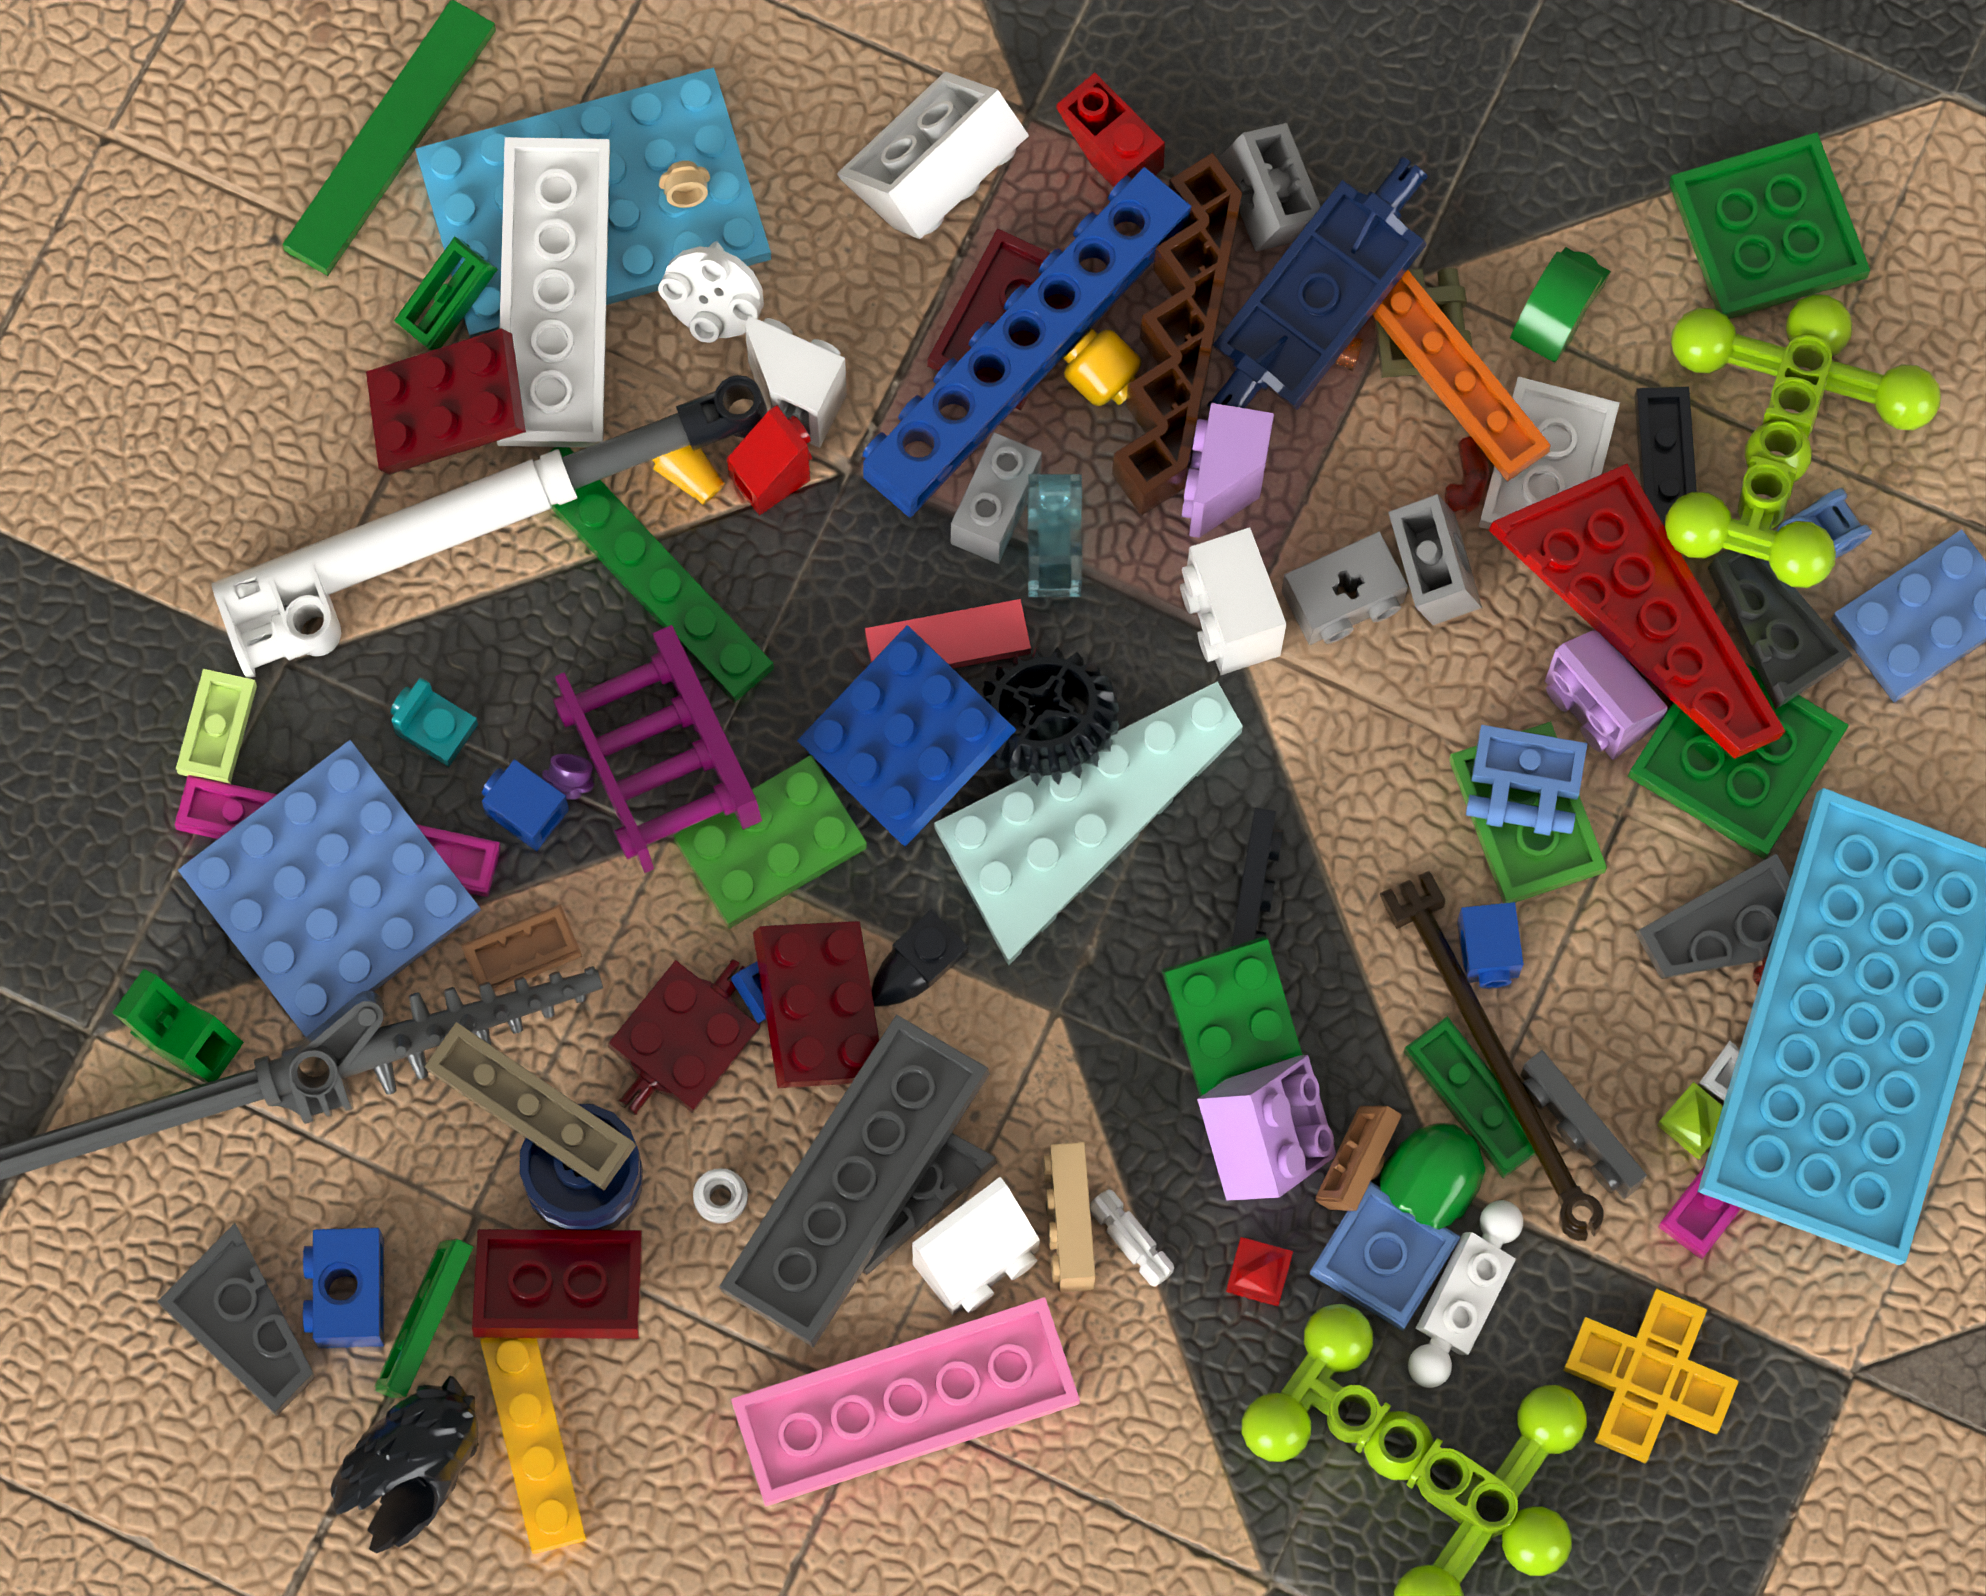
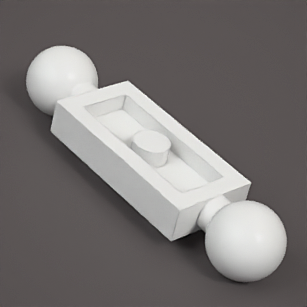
M1497 1200L1491 1202L1483 1209L1480 1216L1482 1238L1473 1232L1462 1234L1415 1328L1431 1338L1429 1344L1416 1348L1408 1361V1370L1411 1378L1422 1387L1434 1388L1446 1382L1452 1370V1362L1448 1354L1450 1350L1459 1355H1469L1516 1260L1501 1250L1502 1245L1515 1240L1523 1228L1521 1211L1515 1204L1509 1201Z

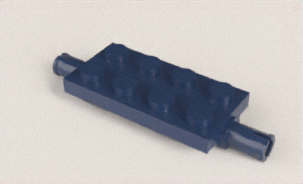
M1402 156L1375 193L1369 191L1365 195L1343 180L1338 184L1214 342V348L1234 363L1233 367L1236 370L1212 401L1208 402L1207 406L1209 408L1211 403L1246 408L1260 389L1264 391L1269 389L1294 409H1299L1426 247L1425 240L1400 221L1402 215L1399 213L1423 181L1427 180L1428 176L1417 165L1412 167L1410 165L1412 162Z

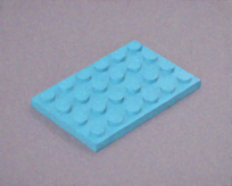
M714 67L415 148L443 249H446L455 236L467 243L472 250L478 252L484 257V260L498 269L464 316L469 338L500 329L505 137L610 140L607 305L659 291V284L673 258L683 250L700 246L709 247L715 241H718L724 249L723 251L738 257L747 266L771 260V251ZM679 161H692L698 167L701 166L708 170L710 174V181L707 182L708 195L702 203L689 208H678L669 204L664 194V189L659 187V179L672 164ZM464 257L461 258V260L458 262L456 267L451 272L452 277L459 269L461 264L464 262Z

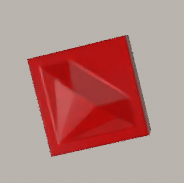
M1240 1237L1226 1292L1278 1307L1293 1251Z

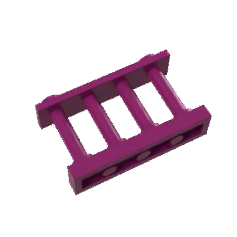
M672 625L652 633L658 653L650 656L651 662L576 695L565 672L555 676L561 695L552 699L564 727L567 728L575 725L620 820L622 827L614 830L626 859L628 860L636 856L644 873L654 870L646 845L723 812L725 816L735 813L743 830L762 822L756 797ZM658 681L662 685L672 682L678 694L677 697L671 699L672 705L595 738L584 715L585 713ZM679 724L683 728L690 725L693 726L699 740L692 742V749L616 782L605 757ZM702 768L704 772L714 769L720 784L713 786V793L637 826L626 803L627 800Z

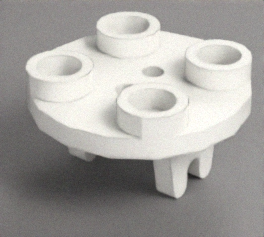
M715 241L709 247L700 246L683 250L670 261L658 287L660 296L666 301L672 314L690 328L691 334L697 340L706 343L715 342L718 338L726 339L743 335L748 317L752 316L758 319L764 305L762 286L754 272L738 257L723 251L724 249L718 241Z

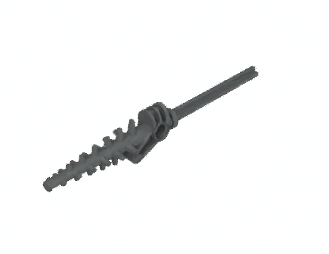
M594 966L585 968L584 973L562 978L560 972H553L549 974L550 982L529 987L525 977H519L514 980L516 991L496 996L490 982H485L479 985L481 1000L463 1005L455 988L451 987L444 990L447 1009L432 1014L429 1013L420 993H413L409 995L413 1019L380 1027L384 1015L382 998L375 992L363 991L352 998L305 1039L299 1041L294 1048L282 1051V1057L271 1060L269 1056H264L254 1060V1069L0 1146V1180L265 1099L268 1106H280L296 1112L301 1116L304 1124L314 1122V1115L324 1112L327 1117L332 1116V1109L342 1106L345 1111L352 1110L354 1106L347 1077L373 1069L386 1095L393 1094L397 1090L392 1062L407 1057L419 1080L428 1077V1071L424 1067L426 1065L424 1051L439 1046L456 1022L491 1045L489 1032L491 1027L507 1022L513 1034L523 1031L522 1016L541 1010L544 1018H550L555 1015L554 1005L571 999H575L576 1003L586 1001V994L603 989L599 971ZM308 1057H318L327 1063L329 1069L321 1076L312 1077L303 1073L299 1064Z

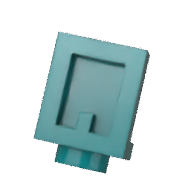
M419 678L412 689L408 686L405 687L395 699L390 711L394 715L391 721L395 734L447 767H450L478 726L476 717L433 692L430 683L423 678Z

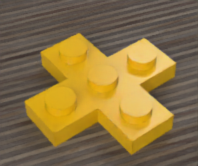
M1656 1288L1636 1338L1587 1317L1584 1318L1563 1371L1614 1392L1595 1438V1443L1646 1463L1666 1414L1717 1435L1739 1381L1688 1360L1707 1309Z

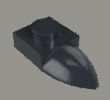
M932 909L892 944V951L884 959L874 978L871 989L874 1007L900 1004L917 997L930 988L968 953V946Z

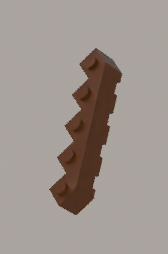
M1213 153L1169 179V188L1191 205L1189 225L1181 232L1158 245L1155 249L1153 270L1172 297L1142 315L1140 339L1159 365L1128 384L1126 407L1145 434L1115 452L1113 457L1112 475L1141 516L1183 490L1186 485L1196 425L1200 415L1239 219L1242 192Z

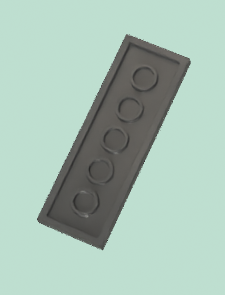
M896 1014L720 1284V1290L727 1296L814 1347L990 1075L988 1068Z

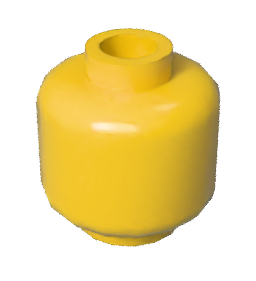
M1091 328L1063 357L1068 363L1064 371L1066 380L1094 406L1105 405L1111 399L1118 405H1121L1127 399L1128 384L1136 379L1134 376L1141 366L1139 355L1114 331L1109 329L1097 333Z

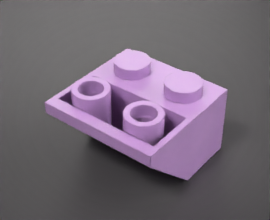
M1211 403L1208 420H1197L1181 516L1191 518L1189 536L1202 537L1260 498L1274 413Z
M1595 629L1571 639L1555 649L1545 679L1548 685L1546 687L1547 694L1561 711L1567 712L1570 710L1583 725L1580 727L1583 737L1597 752L1604 750L1612 760H1615L1661 723L1668 708L1628 660Z
M1308 1055L1293 1057L1228 1078L1197 1099L1226 1201L1281 1197L1335 1158L1336 1151L1333 1133L1327 1123L1319 1095V1083L1314 1076Z

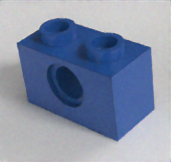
M380 1229L313 1230V1246H304L303 1249L304 1278L313 1279V1300H304L303 1302L304 1332L313 1333V1340L318 1348L383 1347L384 1237ZM348 1276L357 1280V1289L350 1298L336 1300L329 1296L330 1286L336 1279Z

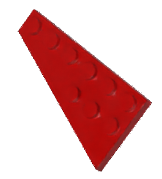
M1624 464L1492 522L1488 530L1734 759L1780 739L1785 732L1784 727L1681 553L1674 549L1667 538L1665 526L1628 464Z

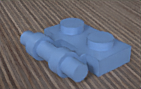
M1481 725L1471 781L1492 785L1490 798L1469 795L1466 816L1486 819V825L1502 827L1503 822L1533 827L1536 834L1550 836L1551 831L1572 834L1576 813L1555 810L1557 796L1578 799L1587 743ZM1509 788L1540 793L1538 807L1507 801Z

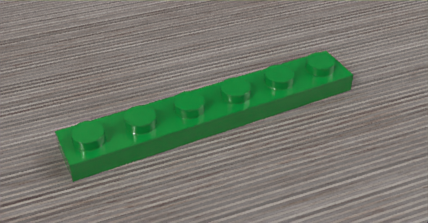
M554 447L549 451L552 452L559 449L562 457L575 453L570 447ZM601 480L575 489L577 499L562 505L558 503L552 505V510L657 622L663 628L670 625L673 626L683 649L734 703L774 669L773 662Z

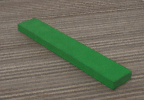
M450 0L282 244L285 252L329 276L496 32L495 23L457 1Z

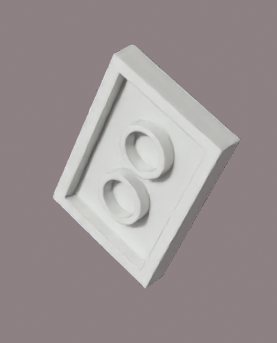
M1518 377L1512 398L1550 443V452L1508 482L1494 466L1479 527L1489 529L1494 520L1601 475L1620 402Z

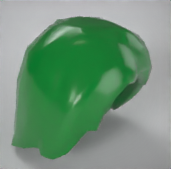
M1436 1123L1418 1128L1399 1145L1397 1150L1384 1163L1381 1169L1380 1189L1390 1197L1391 1203L1400 1211L1413 1215L1416 1222L1430 1225L1440 1230L1451 1225L1455 1219H1461L1480 1190L1485 1166L1479 1146L1470 1135L1466 1134L1455 1124Z

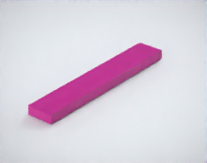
M188 775L174 826L179 831L219 839L277 794ZM416 824L468 893L488 897L501 849L500 842Z

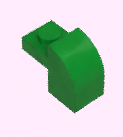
M1567 247L1561 253L1557 251L1532 291L1510 339L1556 363L1571 343L1586 310L1603 289L1611 271L1600 266L1592 256L1586 253L1574 252Z
M146 969L141 971L112 1012L131 1029L130 1034L182 1071L205 1083L219 1079L244 1043L214 1015L185 1001L160 977Z

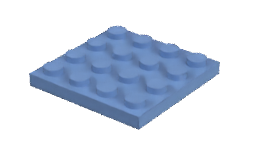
M351 740L178 869L305 1037L311 1034L357 994L363 991H376L481 911L472 896Z

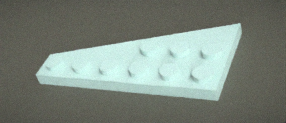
M1218 681L1117 731L1118 734L1111 736V752H1099L1100 760L1098 761V767L1083 763L1081 765L1082 773L1080 779L1069 771L1062 773L1059 785L1052 779L1051 775L1044 776L1037 786L1031 781L1029 775L934 822L939 838L1008 966L1040 932H1043L1056 919V916L1079 893H1082L1139 836V832L1157 814L1160 815L1173 802V798L1195 776L1198 777L1242 733L1243 726Z

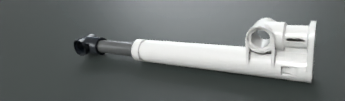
M736 375L728 377L720 383L716 391L676 406L678 411L676 414L562 457L559 449L541 455L540 459L536 461L533 459L213 582V593L244 675L249 679L256 677L255 668L283 657L290 661L305 654L317 657L333 651L339 644L342 633L329 594L552 509V505L557 503L562 505L578 498L575 491L577 488L691 445L694 451L733 435L745 438L768 412L760 388L754 380L747 376ZM748 399L753 401V406L750 410L743 414L729 412L732 404L738 400ZM311 618H324L322 627L314 634L306 635L301 633L304 624Z

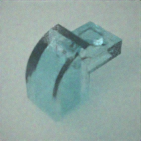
M1028 474V597H1081V474Z

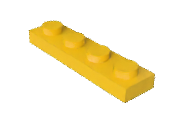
M537 1338L480 1339L532 1553L537 1554L587 1541Z

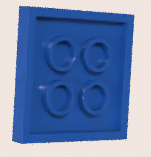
M906 625L797 741L906 847L1010 738L1016 729L915 631Z

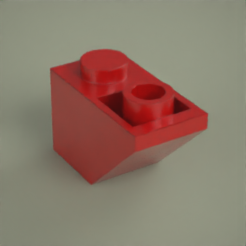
M1095 72L1056 104V109L1090 164L1113 187L1127 175L1133 179L1143 167L1147 168L1154 175H1157L1164 169L1165 142Z
M777 405L763 416L727 457L729 477L759 516L810 482L809 461L812 460V456L807 444L811 442V438L796 416L792 415L787 419Z

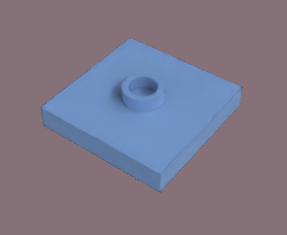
M1370 1182L1357 1211H1347L1312 1267L1310 1275L1401 1331H1404L1461 1237L1446 1227L1438 1230L1430 1225L1416 1222L1413 1215L1400 1211L1391 1203L1390 1197L1383 1193L1380 1187Z

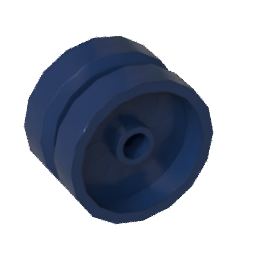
M578 1104L632 1140L636 1145L631 1130L615 1113L594 1104ZM525 1138L520 1149V1176L533 1211L549 1227L555 1230H610L616 1228L633 1212L642 1192L643 1166L637 1145L605 1190H602L583 1176H575L573 1169L527 1138Z

